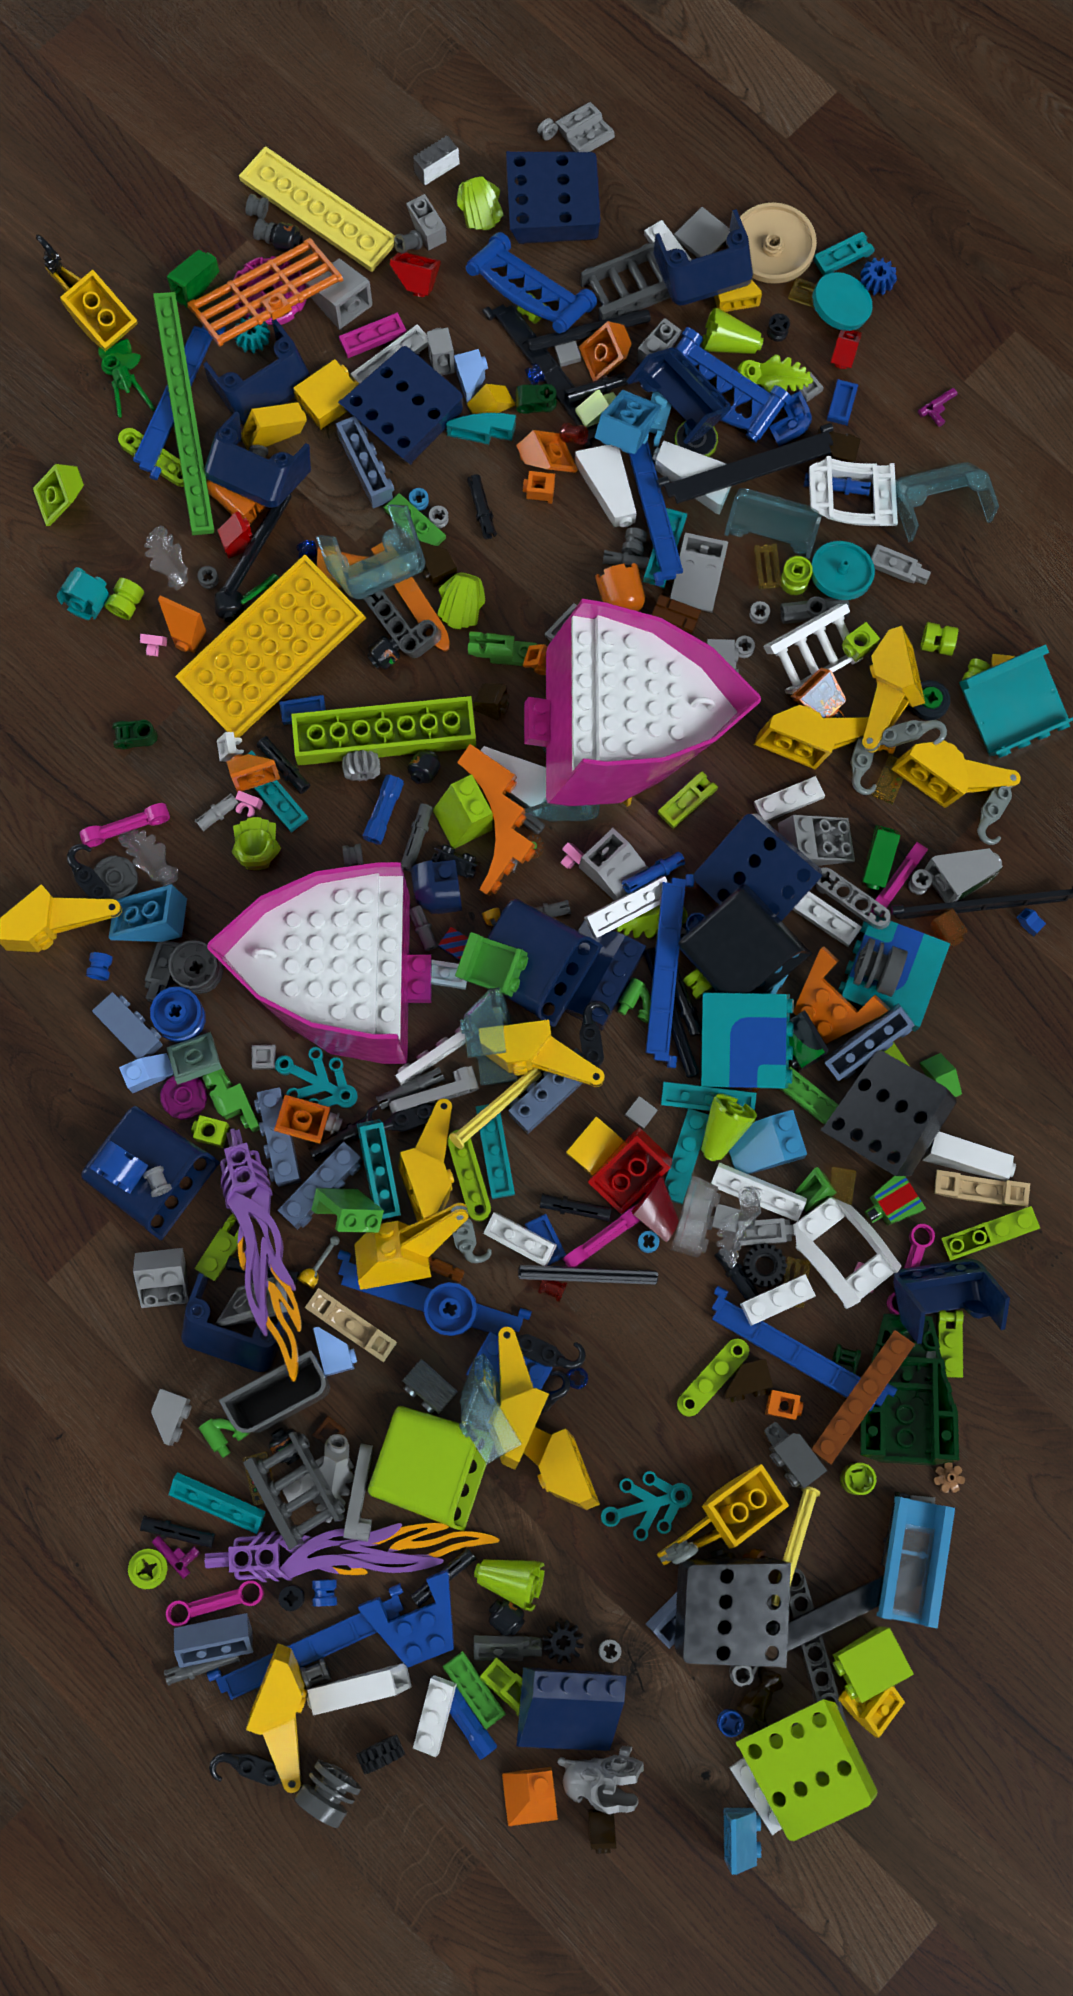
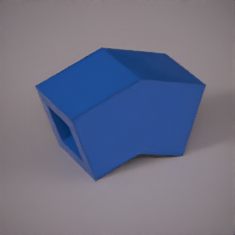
M1025 908L1016 917L1022 927L1033 937L1046 924L1035 910Z

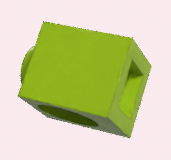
M865 622L845 637L842 643L843 651L849 658L852 657L857 662L877 647L880 638L868 623ZM859 640L863 642L864 646H858L854 641Z
M200 1115L198 1121L195 1120L193 1123L191 1134H194L193 1138L197 1142L223 1148L227 1137L226 1133H228L230 1126L227 1122ZM208 1126H214V1134L209 1137L204 1136V1129Z

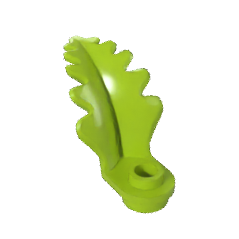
M779 355L772 356L765 363L745 360L737 369V372L755 384L761 385L769 393L774 385L784 390H787V386H789L792 391H796V385L802 390L803 386L808 387L809 384L813 383L810 372L806 373V367L803 366L799 369L800 362H796L791 367L790 357H787L782 363Z
M660 905L617 927V932H621L624 929L623 934L627 936L633 930L634 938H639L644 931L647 938H653L658 932ZM684 907L682 916V926L688 918L687 911Z

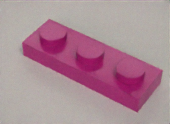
M395 313L339 336V341L347 358H350L401 337L406 333V329L399 314Z

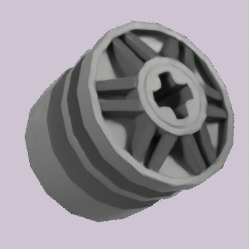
M869 938L858 956L854 969L855 977L853 984L859 986L863 977H866L864 988L868 989L873 980L878 981L876 991L892 997L900 980L908 951L892 946L886 955L883 954L884 942H880L875 951L873 950L875 939Z
M196 940L185 941L178 945L170 955L168 965L173 980L181 987L189 989L192 993H208L221 982L223 964L208 950L207 944ZM196 965L203 967L200 969L199 974L194 971L197 968Z
M318 1759L314 1767L320 1773L311 1771L309 1777L316 1786L304 1783L294 1800L302 1809L319 1821L333 1828H338L347 1814V1810L340 1802L353 1804L355 1798L350 1793L358 1795L362 1787L342 1768Z

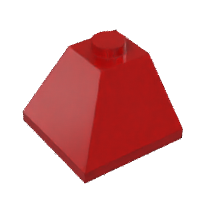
M398 252L390 260L392 269L407 291L413 292V295L418 297L428 296L432 292L440 267V260L407 252L403 254Z

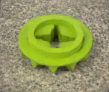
M143 1549L137 1552L131 1558L128 1565L130 1580L141 1589H152L159 1586L165 1580L168 1571L165 1557L154 1549ZM145 1562L149 1565L157 1563V1566L152 1569V1576L148 1573L139 1575L145 1568Z

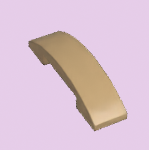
M936 1170L934 1194L986 1204L1028 1207L1030 1183L1010 1180L999 1181Z
M320 1288L317 1289L305 1306L308 1311L382 1362L386 1360L397 1343Z

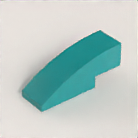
M481 413L459 417L447 421V436L484 444H490L491 437L512 441L516 428V415Z

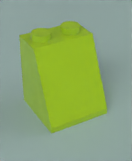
M472 774L451 784L433 809V813L450 845L454 848H458L493 830V813Z
M878 1626L833 1654L835 1662H833L834 1668L840 1677L843 1675L847 1683L845 1686L846 1692L851 1700L855 1699L859 1703L869 1700L914 1675L889 1627Z

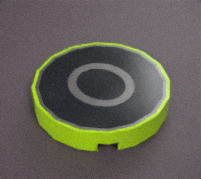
M683 422L676 431L675 445L710 457L715 452L718 444V434L714 426L700 439L685 444L683 441L687 435L684 428L685 422Z

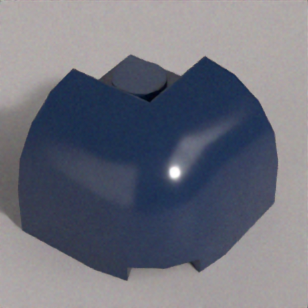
M431 860L416 864L411 868L414 897L422 909L431 912V914L462 911L455 860L432 863Z

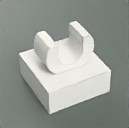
M225 732L217 740L219 759L222 762L230 760L235 755L244 753V750L236 748V745H239L242 739L234 738V732Z

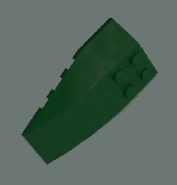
M884 1314L872 1362L894 1330L912 1341L915 1345L888 1383L898 1389L894 1397L887 1395L882 1406L879 1407L875 1404L872 1411H868L861 1421L860 1455L882 1463L936 1465L958 1462V1410L956 1404H954L951 1384L948 1382L946 1375V1366L940 1353V1345L931 1316H925L922 1343L917 1344L901 1323L900 1315Z

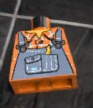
M821 667L791 695V698L799 705L811 707L814 711L819 712L823 718L844 717L839 708L845 703L846 698L831 670Z

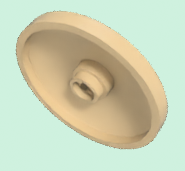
M764 203L750 208L740 216L749 239L754 279L765 283H783L797 278L807 270L814 258L817 240L813 225L802 212L782 203Z

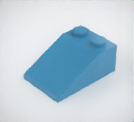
M622 390L601 414L595 438L601 440L606 445L616 446L623 452L635 454L642 446L662 405Z
M172 884L117 899L122 906V913L120 916L111 919L110 940L164 942L182 937L187 898Z
M790 1110L755 1121L730 1149L729 1154L734 1169L746 1174H752L804 1159L807 1152L794 1111Z
M724 1808V1861L732 1875H737L757 1866V1858H761V1842H757V1831H761L760 1815H756L754 1808Z

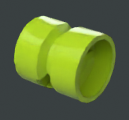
M794 556L786 561L780 579L781 587L786 593L799 595L807 590L813 572L809 560L802 556Z
M119 578L113 588L115 594L108 597L104 606L117 617L130 620L136 609L134 604H139L145 592L136 583L125 578Z
M927 622L920 650L928 652L938 650L939 654L952 656L957 641L958 628L951 626L941 628L940 624ZM936 636H940L939 642L935 641Z
M851 1463L842 1470L840 1483L847 1493L866 1495L876 1485V1474L865 1463Z

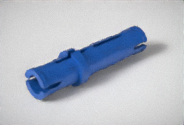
M808 473L805 475L804 487H809ZM832 477L833 491L844 492L845 495L853 493L869 496L871 482L852 480L851 477H847V479Z
M676 852L664 860H657L651 867L623 880L622 885H625L623 889L626 893L630 894L661 876H668L672 870L685 864L683 855L680 852Z

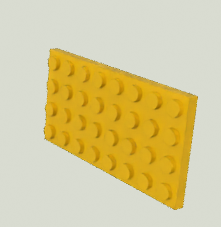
M304 555L175 677L227 732H234V738H240L359 626L366 617Z

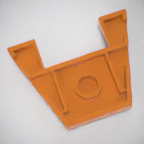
M822 947L793 1013L798 1015L805 1010L821 1038L827 1044L887 1013L890 1008L876 995L859 1011L824 979L839 960L828 949Z

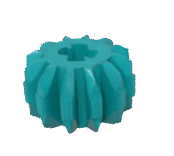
M241 318L240 321H241V323H243V322H245V321H247V320H245L244 318ZM264 321L263 324L257 325L234 337L236 345L239 348L242 347L245 353L249 349H251L253 354L256 351L255 349L263 351V345H268L270 330H268V325Z

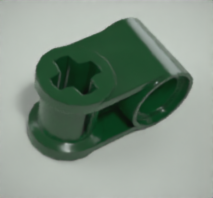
M550 384L520 385L516 388V410L519 413L552 412L557 407L556 389Z
M147 720L119 721L112 724L116 740L113 742L114 748L130 749L133 747L151 746L157 741L158 734L153 725ZM144 730H150L148 735L141 736Z
M837 1344L832 1361L855 1374L859 1365L861 1350L853 1351L843 1348L841 1344Z

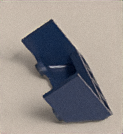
M737 209L732 210L730 233L726 241L728 249L693 260H689L686 253L681 249L667 251L660 233L655 234L653 254L670 297L675 304L687 305L745 287L751 283L753 267L749 239Z
M276 319L272 320L277 340L274 344V352L278 359L243 381L238 374L228 372L218 377L208 362L203 363L208 382L231 413L238 412L240 414V424L245 425L252 409L282 405L294 398L293 387L310 377V373L295 343Z
M673 347L647 355L626 381L628 384L639 381L641 387L647 392L659 391L686 420L684 428L687 437L683 441L685 444L696 441L704 436L731 409V405L679 350Z
M235 412L216 431L205 465V476L209 481L263 506L273 508L279 506L311 472L310 445L305 443L294 456L279 452L268 460L237 446L242 437L240 414Z
M963 1259L900 1269L898 1273L894 1274L893 1283L900 1320L917 1344L922 1343L925 1314L936 1313L942 1310L948 1311L964 1308L974 1318L990 1316L1000 1330H1005L1010 1297L978 1260Z
M199 1273L185 1310L181 1334L183 1344L188 1348L256 1372L268 1371L272 1367L279 1349V1345L273 1335L268 1330V1335L264 1336L257 1326L252 1338L207 1323L210 1316V1307L201 1298L209 1278ZM286 1312L283 1313V1317L288 1324L290 1316ZM278 1321L277 1326H274L283 1338L285 1331Z

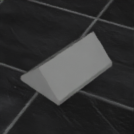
M274 1277L268 1278L267 1281L274 1283L287 1301V1294ZM253 1283L254 1301L256 1306L258 1307ZM245 1286L236 1289L216 1321V1326L245 1325L256 1321L248 1302ZM267 1289V1308L269 1317L276 1316L272 1305L271 1295ZM280 1302L282 1314L286 1313V1308L284 1307L282 1302Z

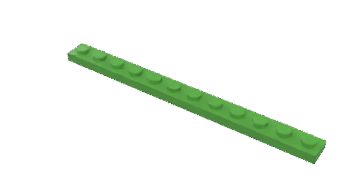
M175 292L153 293L192 535L214 534Z

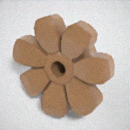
M952 1462L944 1463V1468L938 1466L935 1469V1473L939 1476L933 1478L934 1484L941 1485L940 1491L943 1493H948L949 1489L953 1493L958 1492L960 1488L957 1484L965 1483V1478L959 1476L962 1468L960 1466L953 1468Z

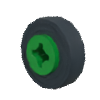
M927 680L921 682L925 704L911 707L912 712L923 720L930 721L941 718L946 714L950 706L948 689L937 681Z

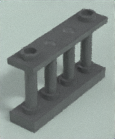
M647 243L637 250L598 266L588 267L581 272V287L583 288L591 284L601 304V307H599V321L634 313L671 298L653 254L654 243ZM649 261L659 283L648 286L637 266L638 264ZM629 269L640 291L628 294L618 273ZM609 276L621 299L614 302H609L599 283L600 280Z
M300 1432L288 1434L293 1443L269 1458L260 1460L259 1457H251L243 1462L289 1550L297 1549L305 1544L302 1540L303 1534L330 1517H333L335 1522L346 1519L343 1514L345 1512L343 1504L339 1499H335L308 1449L310 1447L308 1439L304 1434H300ZM298 1452L304 1465L276 1482L271 1481L267 1474L269 1468ZM309 1473L316 1486L289 1503H283L279 1496L280 1490ZM321 1495L328 1508L299 1526L294 1524L290 1517L292 1512Z

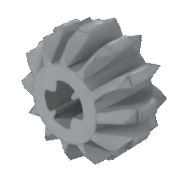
M364 750L353 753L349 752L343 757L342 762L345 778L351 781L358 780L359 782L374 779L380 774L381 769L378 754L373 753V751Z

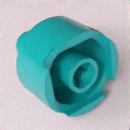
M76 567L70 572L56 596L61 605L65 602L69 606L67 610L72 614L85 620H90L91 617L95 620L105 605L109 592L105 588L107 583L102 578H94L86 574L81 568Z

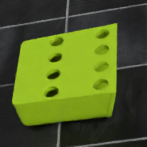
M398 1406L390 1422L368 1487V1493L374 1498L448 1525L451 1528L465 1531L494 1443L491 1433L405 1406ZM483 1437L485 1441L484 1447L476 1450L479 1440ZM472 1460H475V1462L477 1463V1469L475 1472L470 1474L468 1472ZM466 1483L469 1486V1493L465 1497H460ZM459 1507L461 1517L454 1521L456 1508Z
M823 1699L735 1742L786 1837L790 1841H796L868 1807L877 1796V1788L835 1702Z

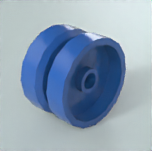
M169 987L161 991L153 999L150 1007V1018L154 1027L164 1038L175 1043H181L197 1037L202 1032L206 1022L205 1010L194 993L183 987Z
M451 1282L440 1284L431 1290L425 1299V1319L430 1327L441 1335L455 1336L463 1334L472 1327L477 1318L478 1306L476 1298L469 1289L460 1284ZM449 1305H454L456 1307V1310H454V1314H450L447 1312V1307Z

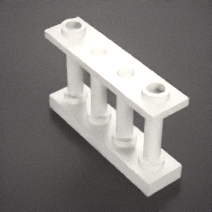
M838 604L763 646L767 654L779 656L792 686L784 690L786 694H793L819 670L806 643V636L812 633L817 635L830 664L824 667L825 669L834 672L850 662L851 664L857 663L852 657L849 658L847 655L838 659L824 631L826 630L825 626L832 622V624L836 625L843 641L850 634L843 621L845 619L844 615L850 612L847 604ZM792 644L798 645L811 673L810 676L801 681L787 653V647Z

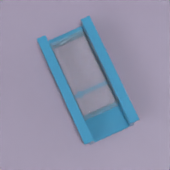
M895 1496V1507L879 1612H877L876 1616L938 1628L955 1508Z

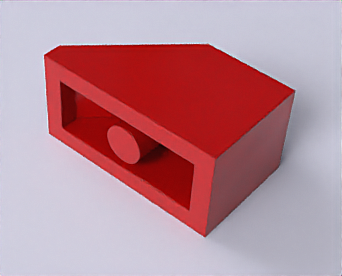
M840 330L831 363H835V366L841 369L852 368L862 332Z

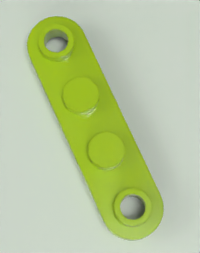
M126 428L119 433L118 441L121 448L134 457L144 435L133 428ZM128 441H134L132 444H128ZM162 449L155 465L161 468L160 475L176 486L184 487L183 479H179V476L182 475L180 459Z
M448 1137L449 1150L465 1205L467 1206L468 1215L475 1221H484L491 1213V1205L471 1138L464 1143V1148L459 1149ZM477 1206L484 1208L481 1214L475 1212Z
M742 1339L729 1341L677 1400V1409L682 1415L686 1417L696 1415L747 1359L749 1347ZM735 1346L741 1348L742 1352L740 1355L734 1354L733 1348ZM686 1400L693 1401L694 1406L692 1409L686 1408Z

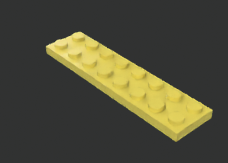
M266 146L239 175L242 183L261 196L268 198L271 203L371 272L376 269L395 247V235Z

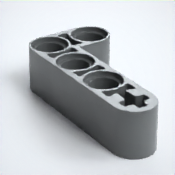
M368 583L363 587V599L408 657L418 658L440 641L442 633L435 623L430 620H424L412 629L388 595L376 583ZM373 593L380 599L379 602L373 599ZM391 608L390 614L383 616L384 610ZM399 625H403V630L400 633H395L396 628ZM434 628L433 634L425 637L426 631ZM416 642L415 648L408 651V645Z

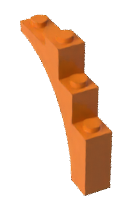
M469 744L457 763L469 774H472L482 788L490 804L495 823L496 841L494 857L488 875L479 889L490 896L491 893L496 894L502 885L500 880L505 874L508 876L515 867L513 863L515 859L522 864L525 860L527 862L531 860L536 852L534 850L536 845L514 830L516 826L519 828L526 819L524 815L526 810L505 796L507 792L510 794L517 785L515 781L517 779L516 775Z

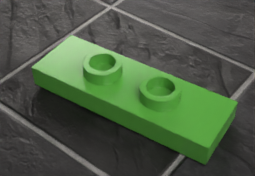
M400 493L384 507V511L416 540L439 546L446 539V535Z
M789 1067L793 1071L792 1084L788 1083V1088L779 1089L825 1125L838 1107V1104L792 1067Z
M463 1651L442 1666L451 1680L457 1684L456 1687L485 1729H488L506 1715L488 1686L480 1679L479 1673Z

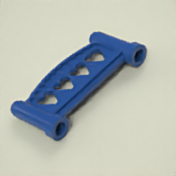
M501 232L495 233L489 239V243L467 262L466 271L469 275H482L499 293L514 304L532 314L552 321L553 329L557 333L566 332L585 312H590L597 305V298L591 290L582 289L575 296L508 252L511 249V242ZM505 266L507 273L506 276L502 277L498 272L492 271L491 268ZM523 278L524 287L518 288L508 280ZM540 289L541 299H535L525 291ZM557 300L558 310H551L543 302Z
M686 327L681 334L682 339L675 348L694 366L699 365V372L707 380L717 376V390L720 394L735 388L734 404L720 421L745 429L747 431L745 436L756 443L757 440L761 439L782 407L788 405L792 396L777 385H774L770 393L699 347L704 339L696 331ZM752 400V415L750 418L746 419L742 416V413L738 414L735 412L737 406Z

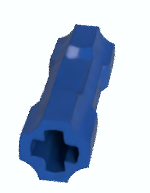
M392 775L385 776L372 816L363 833V839L381 845L393 808L404 785L402 779Z
M456 1687L450 1714L481 1760L497 1748V1744L488 1731L484 1729Z

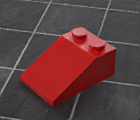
M639 1127L615 1150L588 1180V1183L622 1214L645 1193L644 1190L658 1175L662 1177L671 1168L673 1159Z

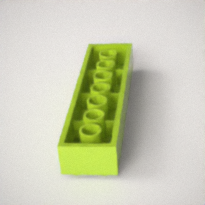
M471 696L291 714L297 765L343 761V757L349 752L353 753L362 750L373 751V753L378 754L379 758L416 754V752L424 750L439 752L467 749L469 744L476 747Z

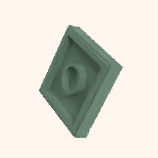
M211 1032L167 1047L177 1085L222 1069Z

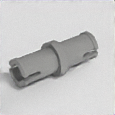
M230 793L216 805L212 804L210 806L211 809L195 819V821L204 832L219 819L223 820V816L234 809L239 803Z

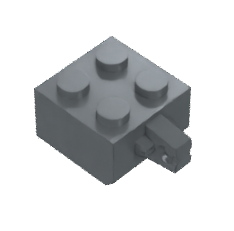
M776 1422L763 1430L771 1444L769 1448L772 1453L769 1455L770 1459L777 1467H783L786 1471L784 1477L792 1487L805 1489L827 1471L800 1434H788Z

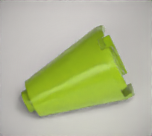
M719 308L712 309L705 326L707 331L706 335H703L702 349L707 352L755 354L757 350H761L764 340L761 337V332Z
M717 1094L712 1100L701 1151L704 1153L703 1156L710 1161L722 1160L755 1122L757 1117L756 1112L745 1103L742 1107L736 1103L737 1098L726 1094Z
M484 1559L482 1563L477 1564L474 1577L477 1578L479 1585L520 1608L532 1612L536 1605L531 1603L534 1597L539 1599L545 1571L540 1570V1568L545 1565L539 1561Z

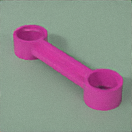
M158 803L147 807L142 813L104 826L87 827L81 830L79 835L82 844L88 845L90 848L96 847L104 843L105 839L146 825L154 826L165 823L170 819L166 804Z
M916 842L886 887L876 898L878 903L886 908L889 906L926 854L928 848ZM873 906V907H872V910H871V913H873L874 915H877V914L874 913V908H875V907Z
M635 1206L587 1242L567 1254L563 1258L565 1264L568 1267H578L620 1234L640 1222L631 1212Z
M919 1224L911 1229L909 1241L912 1245L904 1269L920 1266L925 1248L934 1242L935 1233L929 1225ZM918 1228H924L929 1233L930 1238L927 1244L922 1245L915 1241L914 1233ZM894 1292L887 1299V1307L892 1314L899 1315V1312L892 1306V1298L896 1296Z
M248 1580L241 1584L239 1589L189 1603L184 1600H177L167 1607L166 1619L173 1626H182L187 1624L192 1617L241 1603L246 1606H253L263 1599L264 1588L260 1582ZM248 1583L256 1584L260 1590L259 1597L254 1602L245 1600L242 1595V1590ZM176 1604L184 1605L188 1611L187 1619L182 1623L175 1622L171 1617V1610Z

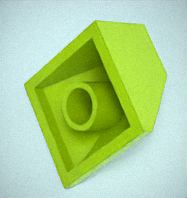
M55 464L33 487L46 526H50L73 503L83 488L84 484L77 466Z

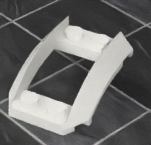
M827 456L826 459L818 464L816 462L809 467L810 509L828 519L846 524L897 526L894 463L877 466V464L844 462ZM832 477L842 479L851 477L852 480L872 482L874 514L850 513L834 509Z
M833 1197L827 1198L793 1224L794 1235H796V1249L816 1268L833 1292L839 1296L846 1309L861 1302L864 1296L892 1274L898 1273L901 1268L898 1260L871 1225L851 1205ZM844 1217L858 1229L877 1253L846 1279L813 1242Z

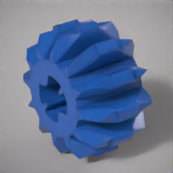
M874 257L871 262L867 261L863 270H861V283L866 286V290L873 291V295L879 292L883 296L886 291L890 292L896 283V268L891 267V261L885 263L884 258L877 261Z

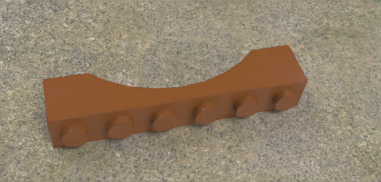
M894 1330L811 1449L816 1455L830 1465L834 1462L915 1344Z

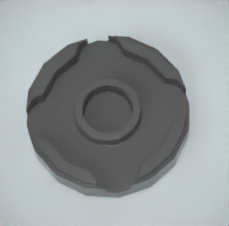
M106 857L96 864L94 868L95 873L110 889V899L117 900L130 896L138 885L137 870L124 857Z

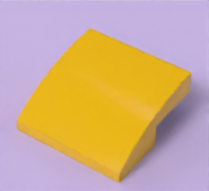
M595 1117L568 1149L566 1154L581 1165L588 1174L593 1176L624 1140L599 1118Z
M894 1686L863 1703L856 1702L855 1699L851 1700L846 1689L838 1698L852 1717L876 1738L882 1735L905 1703Z

